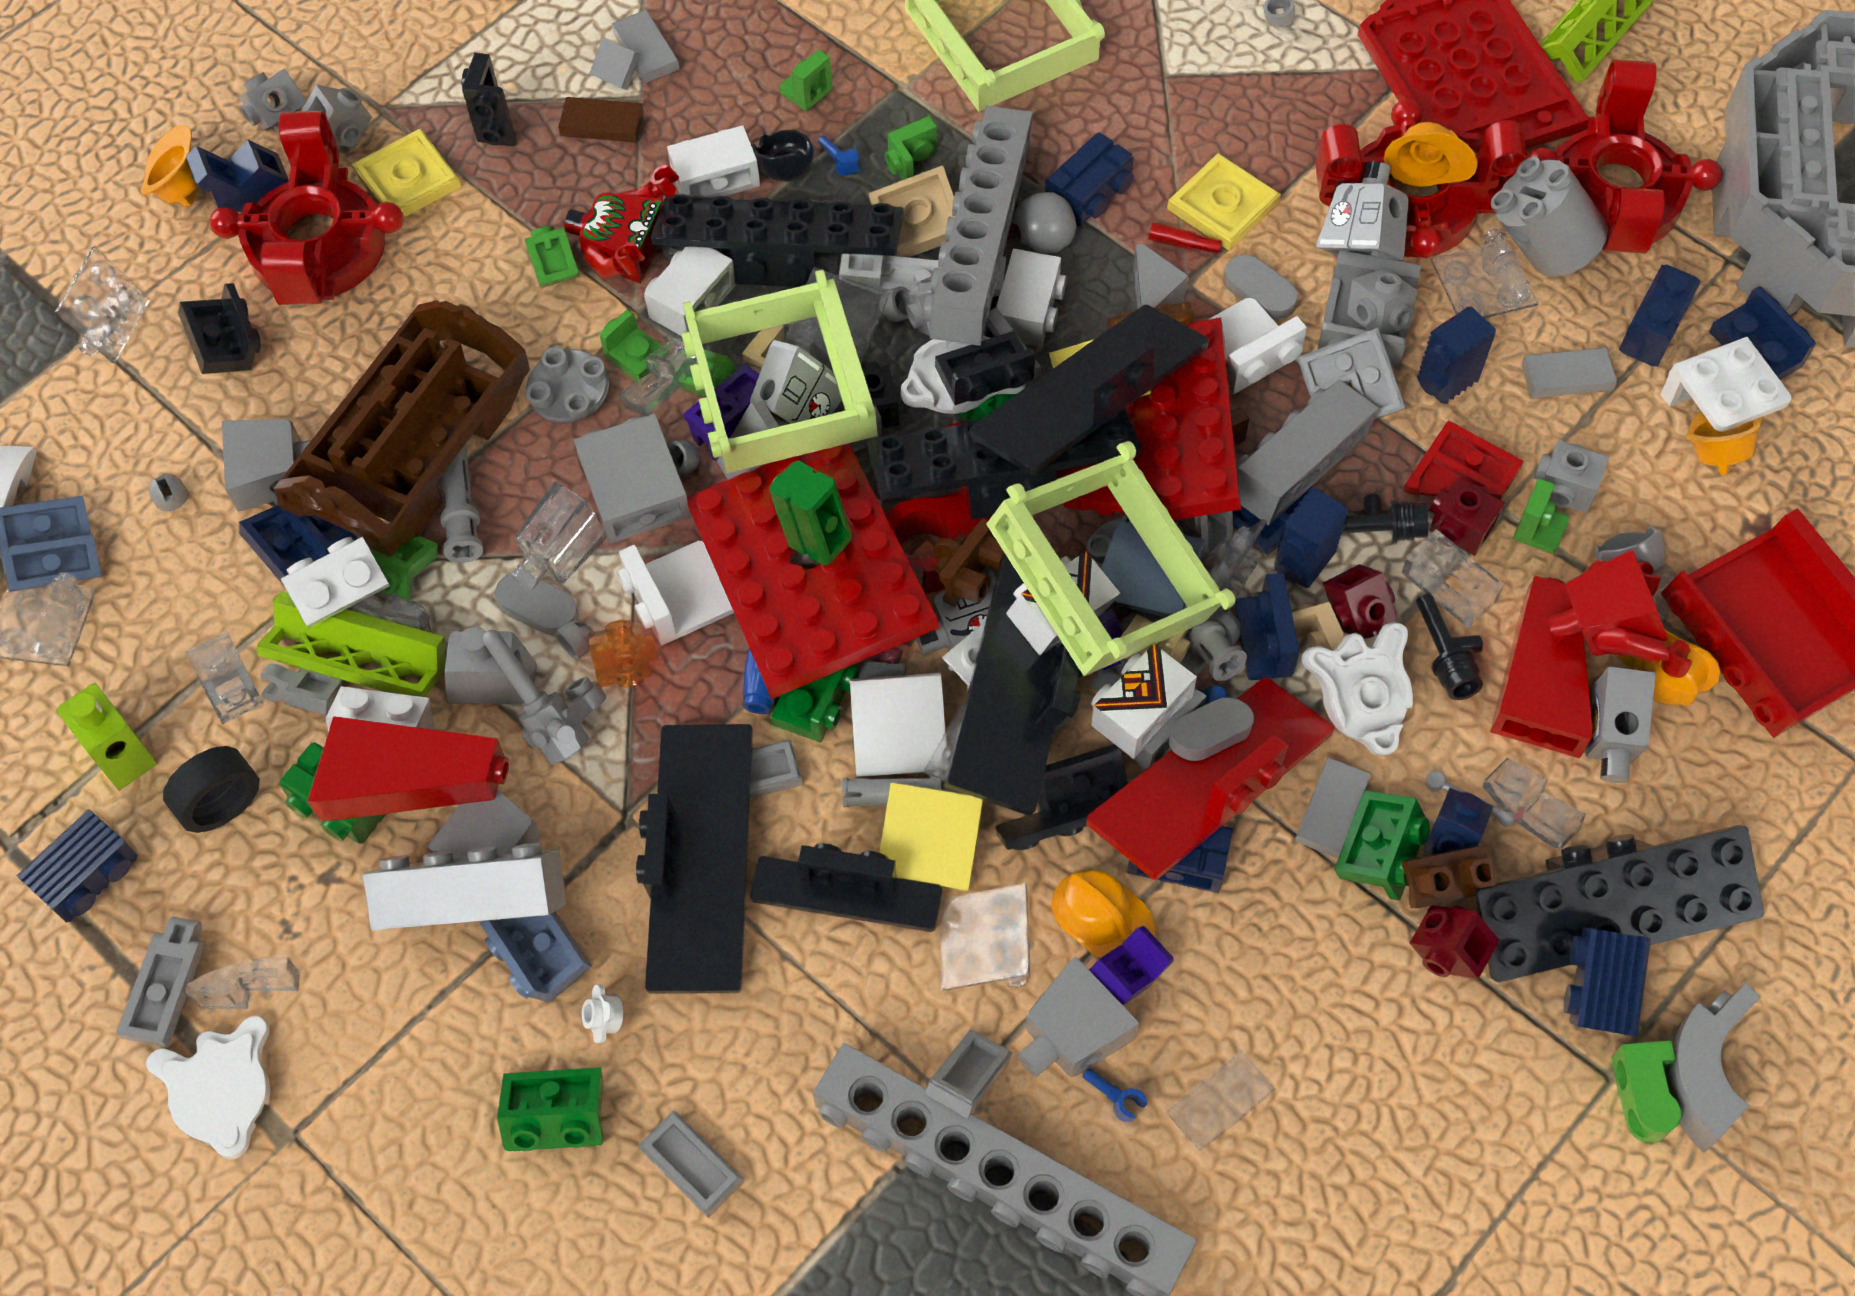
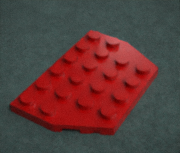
M1386 0L1380 5L1378 12L1369 15L1359 26L1357 36L1397 100L1406 98L1416 100L1423 109L1421 122L1437 123L1448 130H1452L1472 150H1480L1488 127L1504 120L1515 121L1521 125L1526 149L1584 131L1587 128V123L1590 119L1510 0Z
M1221 317L1184 324L1208 337V348L1150 390L1151 394L1141 396L1125 408L1142 446V455L1134 457L1133 461L1143 472L1145 479L1161 503L1167 508L1173 521L1241 510L1225 338ZM1096 464L1060 470V478ZM1108 486L1063 503L1066 508L1081 511L1093 510L1098 514L1113 516L1115 511L1125 513Z

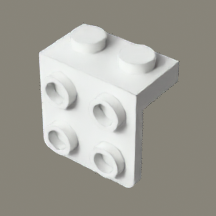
M1245 298L1210 318L1221 317L1229 388L1233 395L1301 356L1307 327L1298 316L1278 326L1255 299Z
M1748 337L1673 364L1660 394L1669 407L1692 398L1712 427L1721 432L1784 409L1791 401V394Z
M352 537L339 540L327 549L330 554L314 562L312 558L298 561L287 569L289 575L281 578L308 628L389 587L388 581L363 537L355 541Z
M696 541L647 564L642 560L635 544L618 551L623 567L616 571L620 583L627 595L634 593L639 603L634 605L642 626L645 630L652 628L661 646L734 613L703 541Z

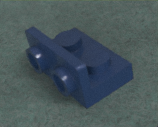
M1762 287L1752 290L1744 305L1714 321L1709 330V333L1722 346L1748 337L1779 380L1802 368L1816 345L1815 340L1809 335L1808 331L1800 326L1781 307L1779 302L1771 297Z
M1284 573L1266 574L1262 592H1256L1254 597L1237 598L1234 604L1236 618L1241 624V646L1247 654L1245 663L1247 678L1251 681L1261 680L1266 677L1270 679L1292 677L1299 656V647Z

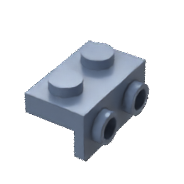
M556 911L544 916L480 922L488 935L485 939L488 949L496 958L505 961L512 972L509 976L512 986L524 998L530 997L549 1003L592 967Z

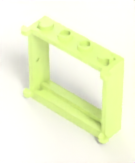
M905 0V11L978 112L984 110L986 106L996 105L1099 60L1100 41L1105 38L1103 26L1087 16L1082 9L1080 0H1045L1073 38L993 72L991 69H985L938 5L943 0Z
M823 269L815 271L817 283L693 312L691 301L682 303L689 332L681 333L687 358L696 357L697 364L690 365L696 391L705 390L706 397L699 399L705 424H714L715 431L707 434L713 457L722 456L726 473L878 436L875 409L834 278L826 280ZM817 317L845 411L728 439L702 344Z
M1130 441L1123 442L1116 447L1121 455L1025 492L1024 487L1019 483L1009 486L1006 491L1011 498L1001 503L986 524L1083 676H1087L1153 644H1157L1205 622L1221 605L1224 610H1227L1235 604V596L1229 589L1220 591L1215 580L1212 579L1195 554L1191 544L1185 539L1171 518L1167 508L1161 503L1145 479L1143 472L1133 461L1136 449ZM1105 486H1108L1187 606V608L1123 637L1111 639L1032 517L1034 514Z

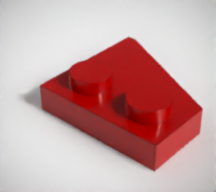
M1448 420L1406 482L1404 491L1414 495L1437 496L1442 488L1449 492L1456 480L1461 478L1470 484L1481 486L1488 494L1501 500L1522 469L1524 461Z

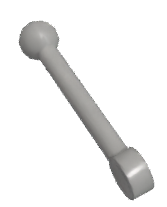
M1432 771L1427 775L1425 783L1427 788L1432 791L1442 789L1448 792L1449 788H1452L1461 793L1466 792L1446 782L1444 775L1439 771ZM1492 805L1491 815L1497 817L1500 824L1508 827L1516 822L1517 816L1512 809L1506 808L1502 810Z

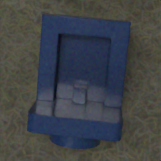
M1449 788L1424 846V851L1427 854L1434 855L1479 845L1493 806L1483 802L1471 793H1461Z

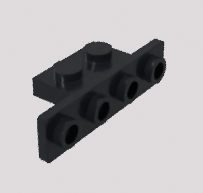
M1113 744L1046 765L1037 802L1038 813L995 826L997 836L1007 850H1026L1039 844L1040 840L1056 835L1071 836L1081 832L1083 827L1087 826V816L1128 784L1121 750Z
M819 843L814 847L802 845L798 862L766 856L759 857L750 892L751 901L754 903L926 932H933L936 929L942 897V887L940 885L897 878L895 860L888 859L882 853L875 851H864L861 855L842 852L837 846L826 843Z

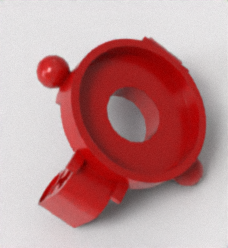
M1613 59L1599 92L1596 117H1588L1590 120L1587 123V130L1573 135L1561 146L1558 145L1555 153L1551 149L1541 147L1534 149L1527 156V158L1537 157L1540 161L1559 160L1569 166L1605 218L1608 234L1607 240L1602 247L1603 251L1646 254L1650 251L1652 243L1663 238L1675 226L1689 197L1692 185L1701 191H1708L1714 189L1722 180L1723 171L1716 161L1709 158L1701 159L1692 166L1687 154L1676 155L1661 140L1645 133L1644 114L1652 97L1656 82L1655 62ZM1606 164L1628 166L1641 176L1644 185L1638 188L1614 186L1601 177L1597 168Z
M1409 98L1399 100L1391 111V119L1394 125L1384 128L1377 140L1366 145L1361 150L1358 131L1355 127L1339 124L1326 129L1320 139L1315 163L1320 201L1330 206L1336 188L1341 183H1362L1367 162L1385 163V151L1391 142L1403 137L1410 127L1421 122L1423 118L1421 105L1416 100ZM1504 120L1494 123L1487 128L1479 153L1475 154L1478 161L1477 170L1470 179L1461 182L1436 184L1439 191L1433 195L1418 197L1407 194L1408 212L1404 257H1421L1426 259L1446 252L1457 246L1468 236L1478 214L1496 213L1491 207V199L1517 172L1519 164L1527 159L1523 131L1519 123ZM1389 174L1387 185L1397 189L1390 181L1393 176Z
M324 111L281 112L279 117V134L282 146L291 165L289 182L274 188L257 203H245L240 214L230 207L216 209L209 219L210 229L219 238L230 239L238 235L254 274L265 287L271 290L278 305L321 304L323 300H334V296L354 288L371 274L382 257L385 246V233L390 234L398 231L403 225L404 214L401 208L394 202L385 201L376 206L374 199H371L362 188L347 181L349 171L347 167L339 168L337 142ZM321 214L333 219L332 225L323 234L315 238L296 240L286 236L293 223L304 216Z

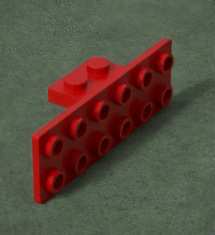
M1262 678L1237 698L1247 704L1254 715L1252 728L1246 739L1206 759L1198 761L1184 759L1175 754L1173 750H1170L1087 816L1086 825L1150 878L1157 880L1236 814L1244 812L1252 801L1265 790L1273 788L1283 775L1332 736L1334 726L1270 678Z

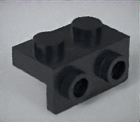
M474 52L469 68H465L463 71L461 85L477 142L490 145L514 146L516 141L514 128L503 89L498 87L490 54Z
M234 283L224 284L221 299L180 302L178 315L202 374L248 371L252 369L255 353H259L261 348L260 335L256 328L251 327L248 319L247 303L244 298L239 297Z
M1015 331L984 340L981 342V346L971 344L935 356V368L955 406L967 401H979L989 394L1007 388H1018L1028 381L1034 380L1036 355L1032 348L1024 350Z

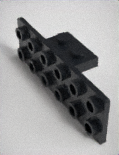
M678 194L671 198H664V205L660 209L651 239L653 245L733 249L735 284L800 287L817 283L815 271H817V252L895 256L899 244L904 208L894 207L887 203H877L871 206L852 205L845 201L825 204L812 203L803 199L792 202L771 201L767 198L734 200L726 196L692 198L689 195Z
M1145 304L969 428L970 437L1026 473L1034 475L1207 349L1209 338L1152 306Z
M1123 409L1034 475L1026 473L972 439L969 428L977 423L978 420L962 425L929 428L921 432L897 436L887 435L880 439L867 441V451L882 500L966 486L968 511L971 520L992 517L1001 503L1011 498L1006 491L1009 486L1019 483L1026 492L1057 480L1056 470L1097 464L1121 455L1116 447L1123 442L1130 441L1133 443L1136 449L1135 457L1142 455V446L1126 409Z
M1004 553L960 720L945 786L1030 816L1037 807L1054 730L1066 717L1072 718L1081 697V693L1075 689L1078 678H1081L1083 674L1061 640L1054 647L1039 656L1007 616L1006 612L1017 599L1013 593L1024 582Z
M750 724L664 725L661 728L657 794H649L648 810H641L640 837L641 839H646L645 855H638L636 863L637 882L643 883L651 899L645 989L650 994L740 993L742 990L753 729Z
M1736 825L1658 845H1651L1637 840L1632 834L1616 835L1605 840L1606 845L1590 849L1588 845H1576L1562 849V856L1546 859L1548 870L1546 872L1497 883L1494 886L1477 888L1474 891L1478 914L1500 940L1488 961L1491 979L1499 983L1571 965L1572 942L1575 936L1582 937L1583 927L1651 938L1650 945L1762 918L1764 911L1749 829L1743 825Z

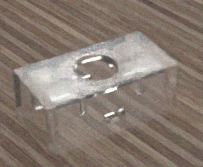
M1437 529L1407 555L1401 572L1426 594H1432L1434 600L1467 628L1474 624L1497 602L1504 587L1501 581ZM1452 576L1458 579L1462 585L1461 593L1459 594L1441 577Z

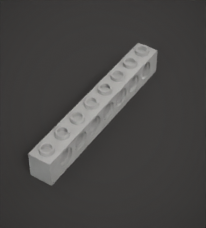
M986 106L982 121H975L972 144H969L967 149L966 168L962 167L959 192H955L952 216L955 217H948L945 240L948 242H941L938 267L941 268H934L932 275L931 293H934V295L927 294L923 318L924 320L931 321L930 339L981 346L1030 148L1033 116L1031 111Z
M845 1043L841 1045L813 1091L815 1107L819 1108L817 1113L823 1120L840 1129L845 1124L862 1133L860 1138L864 1143L879 1152L886 1153L888 1148L905 1157L903 1163L921 1176L929 1177L933 1173L949 1182L947 1188L961 1199L973 1202L977 1198L993 1207L991 1210L992 1215L1003 1223L1012 1227H1017L1019 1223L1037 1232L1035 1238L1047 1248L1062 1253L1064 1248L1082 1258L1080 1264L1091 1273L1102 1278H1108L1109 1274L1117 1277L1128 1284L1126 1290L1131 1295L1170 1296L1195 1247L1197 1239L973 1114L968 1119L926 1096L924 1094L926 1088L851 1046ZM866 1094H875L882 1099L880 1107L871 1112L860 1110L856 1106V1102ZM907 1118H918L926 1125L925 1129L916 1136L904 1135L899 1131L898 1127ZM950 1142H960L968 1148L969 1153L962 1160L951 1161L945 1158L941 1151ZM994 1166H1003L1012 1173L1013 1178L1006 1185L996 1186L986 1179L985 1174ZM1037 1191H1048L1056 1198L1057 1205L1051 1210L1040 1211L1031 1205L1029 1198ZM1089 1215L1099 1221L1102 1230L1099 1234L1092 1237L1083 1236L1076 1230L1074 1221L1081 1216ZM1126 1241H1137L1145 1248L1147 1257L1140 1262L1127 1261L1121 1255L1119 1246Z

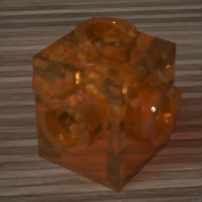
M627 619L617 620L604 626L605 630L588 633L589 649L599 688L618 684L621 688L633 687L643 683L644 678L652 676L650 661L658 660L653 634L644 635L641 622L631 624V621Z

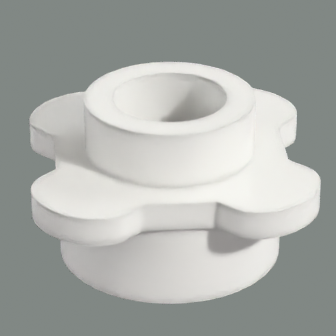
M595 985L592 989V998L587 999L583 1004L582 1022L585 1028L592 1030L594 1042L603 1043L606 1040V1033H617L623 1021V1006L618 995L605 994L603 985Z

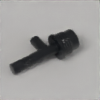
M1373 493L1368 494L1363 500L1364 515L1347 516L1342 533H1345V531L1346 533L1392 531L1393 544H1396L1397 540L1401 541V539L1402 541H1409L1415 538L1428 537L1427 503H1413L1412 501L1409 503L1407 501L1395 503V500H1391V513L1382 514L1380 496Z
M1427 593L1419 596L1416 599V604L1440 654L1431 666L1434 675L1438 677L1450 699L1464 700L1474 696L1483 687V682L1479 675L1480 670L1475 662L1476 656L1474 654L1482 651V638L1479 635L1452 638L1432 594Z

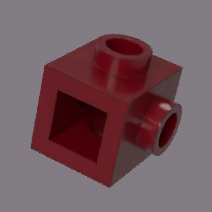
M1458 478L1449 492L1442 488L1434 499L1429 511L1435 515L1429 531L1436 534L1444 543L1457 546L1476 556L1495 528L1505 503L1488 494L1481 486L1470 484Z
M1358 564L1323 582L1328 601L1343 632L1347 634L1357 633L1363 639L1377 636L1384 625L1398 620L1393 607L1395 596L1392 588L1385 581L1383 572Z
M1432 905L1409 944L1423 959L1422 964L1433 974L1441 977L1455 975L1479 979L1500 940L1477 911L1458 905L1453 908Z

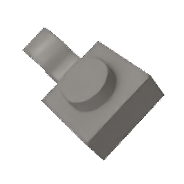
M268 664L260 674L261 679L273 682H270L263 690V698L273 702L284 699V704L325 715L328 714L340 687H346L345 680L303 668L296 672L286 669L279 664Z

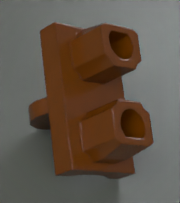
M983 518L967 538L962 535H958L954 541L948 538H941L933 546L934 556L938 560L934 570L939 574V580L946 589V593L942 597L943 602L953 607L956 606L961 598L980 604L988 594L991 586L990 576L982 573V570L986 566L997 572L999 571L1004 551L986 525L988 521Z
M1485 845L1401 861L1409 884L1410 908L1413 909L1474 897V891L1477 888L1494 886L1497 882L1493 860L1487 856Z

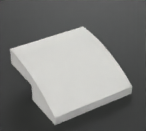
M941 673L850 679L856 777L948 770Z

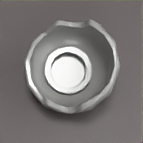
M1054 192L1034 193L1017 203L1012 217V223L1018 225L1020 229L1021 243L1028 245L1040 254H1055L1070 245L1075 236L1077 226L1073 210L1065 198Z
M1649 526L1646 533L1629 532L1617 534L1604 541L1601 546L1595 547L1597 560L1610 561L1625 552L1633 550L1638 563L1641 561L1649 562L1653 566V573H1655L1662 565L1665 557V543L1662 531L1656 530L1654 526Z

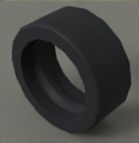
M229 746L214 747L196 754L183 763L170 776L163 789V801L186 831L195 833L211 831L227 824L247 808L259 790L260 778L238 749Z

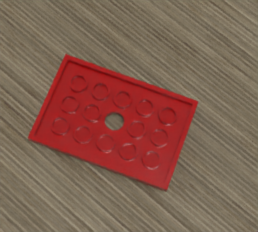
M849 443L767 463L751 472H745L687 496V505L771 699L940 628L937 616ZM797 460L814 468L815 473L820 471L835 479L847 517V523L852 533V540L830 564L825 566L819 564L808 570H804L798 564H791V560L797 551L789 547L769 492L775 477L784 472L792 462Z

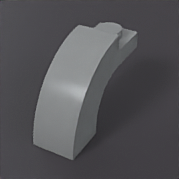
M1746 983L1733 996L1724 990L1707 1009L1701 1003H1698L1679 1024L1671 1038L1676 1060L1665 1070L1669 1093L1677 1100L1680 1106L1681 1119L1679 1123L1703 1153L1713 1146L1750 1106L1732 1089L1725 1077L1721 1063L1722 1045L1727 1034L1761 997Z

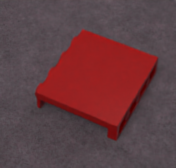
M1798 508L1784 515L1772 529L1690 574H1687L1685 570L1680 572L1660 593L1666 600L1672 613L1680 618L1694 636L1698 646L1708 651L1718 661L1720 671L1723 673L1726 682L1737 691L1752 710L1755 719L1766 728L1773 739L1855 691V577Z

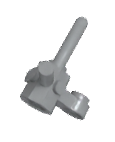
M496 630L487 631L483 636L485 646L524 701L522 707L525 711L518 718L524 726L523 734H521L523 739L531 749L538 747L551 765L566 760L579 751L590 739L580 723L605 701V693L596 681L591 682L587 676L575 681L565 690L568 696L565 702L557 692L549 695L545 691L540 692L501 634Z

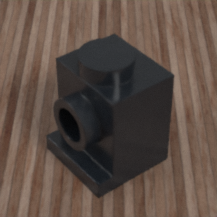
M876 362L862 363L861 368L873 406H876L881 416L882 428L899 426L898 398L895 393L890 366L880 367Z

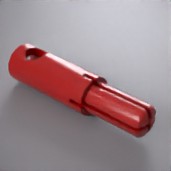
M1155 222L1152 223L1148 240L1189 250L1193 248L1214 254H1219L1222 247L1221 240L1196 235V232Z

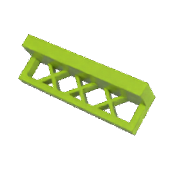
M1577 0L1539 44L1550 61L1558 58L1562 60L1575 83L1584 81L1653 0H1624L1623 18L1617 17V0ZM1598 22L1605 23L1603 41L1596 40ZM1578 45L1585 46L1584 63L1582 65L1573 52Z
M281 591L273 599L274 626L256 645L257 656L389 693L426 697L445 672V636L348 609L308 628L289 593ZM283 638L301 643L290 647L278 645ZM330 651L341 654V656L329 659L316 655ZM368 663H374L381 665L382 667L373 670H365L358 668L357 666ZM411 674L422 677L417 684L398 678Z

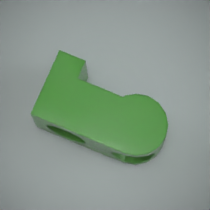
M1671 1040L1622 1044L1611 1057L1626 1124L1630 1133L1644 1143L1653 1144L1662 1141L1678 1126L1681 1119L1680 1106L1677 1100L1669 1093L1665 1070L1676 1060Z

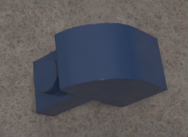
M248 139L228 160L198 146H195L186 155L193 173L192 178L201 189L207 192L212 191L218 208L230 207L237 212H241L245 203H257L274 188L289 182L278 153Z

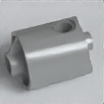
M1537 157L1527 158L1519 164L1517 172L1491 199V207L1496 212L1500 223L1534 269L1544 276H1564L1583 268L1599 254L1607 240L1608 226L1605 218L1569 166L1559 160L1540 161Z

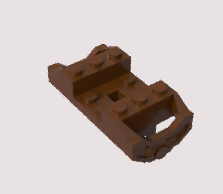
M437 300L418 304L273 488L281 509L299 517L317 516L352 532L358 538L363 537L371 549L392 557L398 548L421 533L442 504L436 483L472 434L489 440L510 412L523 379L530 371L526 350L502 328L488 322L466 305H454L447 301L439 302ZM441 340H446V341L443 343V344H444V347H441V345H440V341H441ZM461 344L485 353L504 370L500 378L467 365ZM378 517L391 522V524L388 526Z

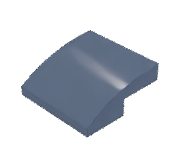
M83 495L0 508V555L9 592L100 578L102 576Z
M1119 520L1101 568L1120 592L1111 605L1163 617L1185 609L1186 604L1133 524ZM1183 535L1201 560L1205 539Z

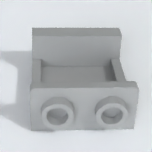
M1339 250L1318 349L1369 331L1347 315L1352 279L1385 267L1416 289L1421 265ZM1408 328L1390 335L1381 333L1392 367L1395 369H1399L1407 342Z
M655 413L644 417H634L623 424L604 430H593L582 437L573 439L581 467L587 478L609 544L691 517L685 490Z

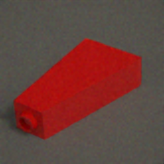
M1534 575L1524 596L1490 732L1580 759L1593 733L1584 637L1582 633L1556 643L1547 617L1573 608L1565 587L1567 584L1556 578H1542Z
M333 716L307 802L319 820L335 821L495 800L499 784H505L507 780L509 758L504 755L497 738Z

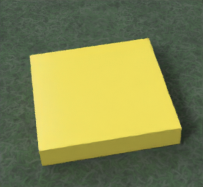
M421 128L352 163L355 174L377 204L385 201L394 202L401 208L404 217L461 188L459 178Z
M1218 153L1168 200L1167 209L1209 238L1221 240L1222 246L1230 251L1279 204L1281 194Z
M891 782L880 853L886 855L890 860H895L897 878L969 891L984 800L963 793Z

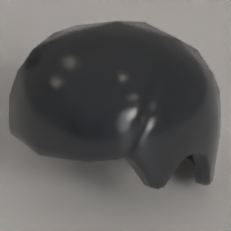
M780 130L769 136L762 134L758 147L755 144H751L761 174L778 182H789L801 176L808 169L814 157L812 142L807 135L797 130Z

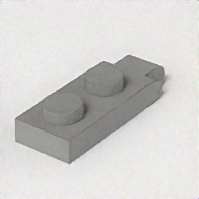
M170 917L164 933L156 932L153 935L116 1033L123 1040L169 1048L204 951V942L198 940L202 929L201 922Z

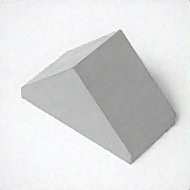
M1137 244L1133 266L1137 309L1147 304L1169 316L1185 301L1189 276L1146 245Z

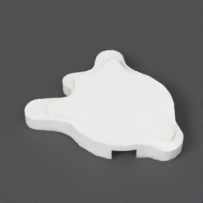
M983 335L982 341L990 339ZM932 339L922 345L914 354V361L909 370L908 378L901 385V398L905 404L911 407H925L941 413L956 414L974 409L986 399L996 394H1018L1025 389L1026 383L1018 388H1007L989 394L979 401H967L954 406L935 368V356L971 344Z
M1398 622L1384 625L1371 648L1367 647L1360 634L1353 633L1346 635L1334 650L1315 646L1305 650L1302 655V664L1305 669L1311 672L1321 685L1324 707L1333 725L1345 736L1364 744L1371 753L1378 756L1389 755L1397 749L1399 733L1403 727L1401 722L1405 717L1407 708H1412L1413 703L1410 678L1403 665V651L1407 642L1408 631L1403 624Z
M251 1016L245 1019L236 1031L228 1035L211 1031L201 1033L196 1040L197 1052L193 1057L186 1058L167 1049H158L151 1053L146 1061L148 1071L163 1081L168 1089V1107L173 1121L179 1129L191 1138L213 1147L225 1159H236L248 1150L251 1134L257 1126L254 1122L260 1115L264 1104L267 1106L269 1104L271 1090L269 1077L262 1063V1050L269 1036L270 1028L267 1022L258 1016Z

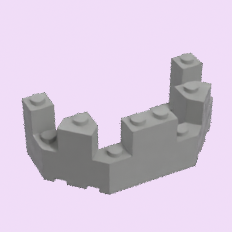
M1824 10L1815 16L1807 27L1801 31L1796 29L1774 44L1770 52L1761 58L1756 56L1744 65L1725 108L1726 141L1716 161L1721 166L1723 174L1721 182L1712 189L1714 235L1730 236L1751 255L1736 285L1748 297L1752 290L1762 287L1771 297L1779 302L1789 315L1800 309L1804 301L1818 313L1842 315L1844 347L1855 348V204L1839 203L1837 199L1833 122L1855 124V12Z

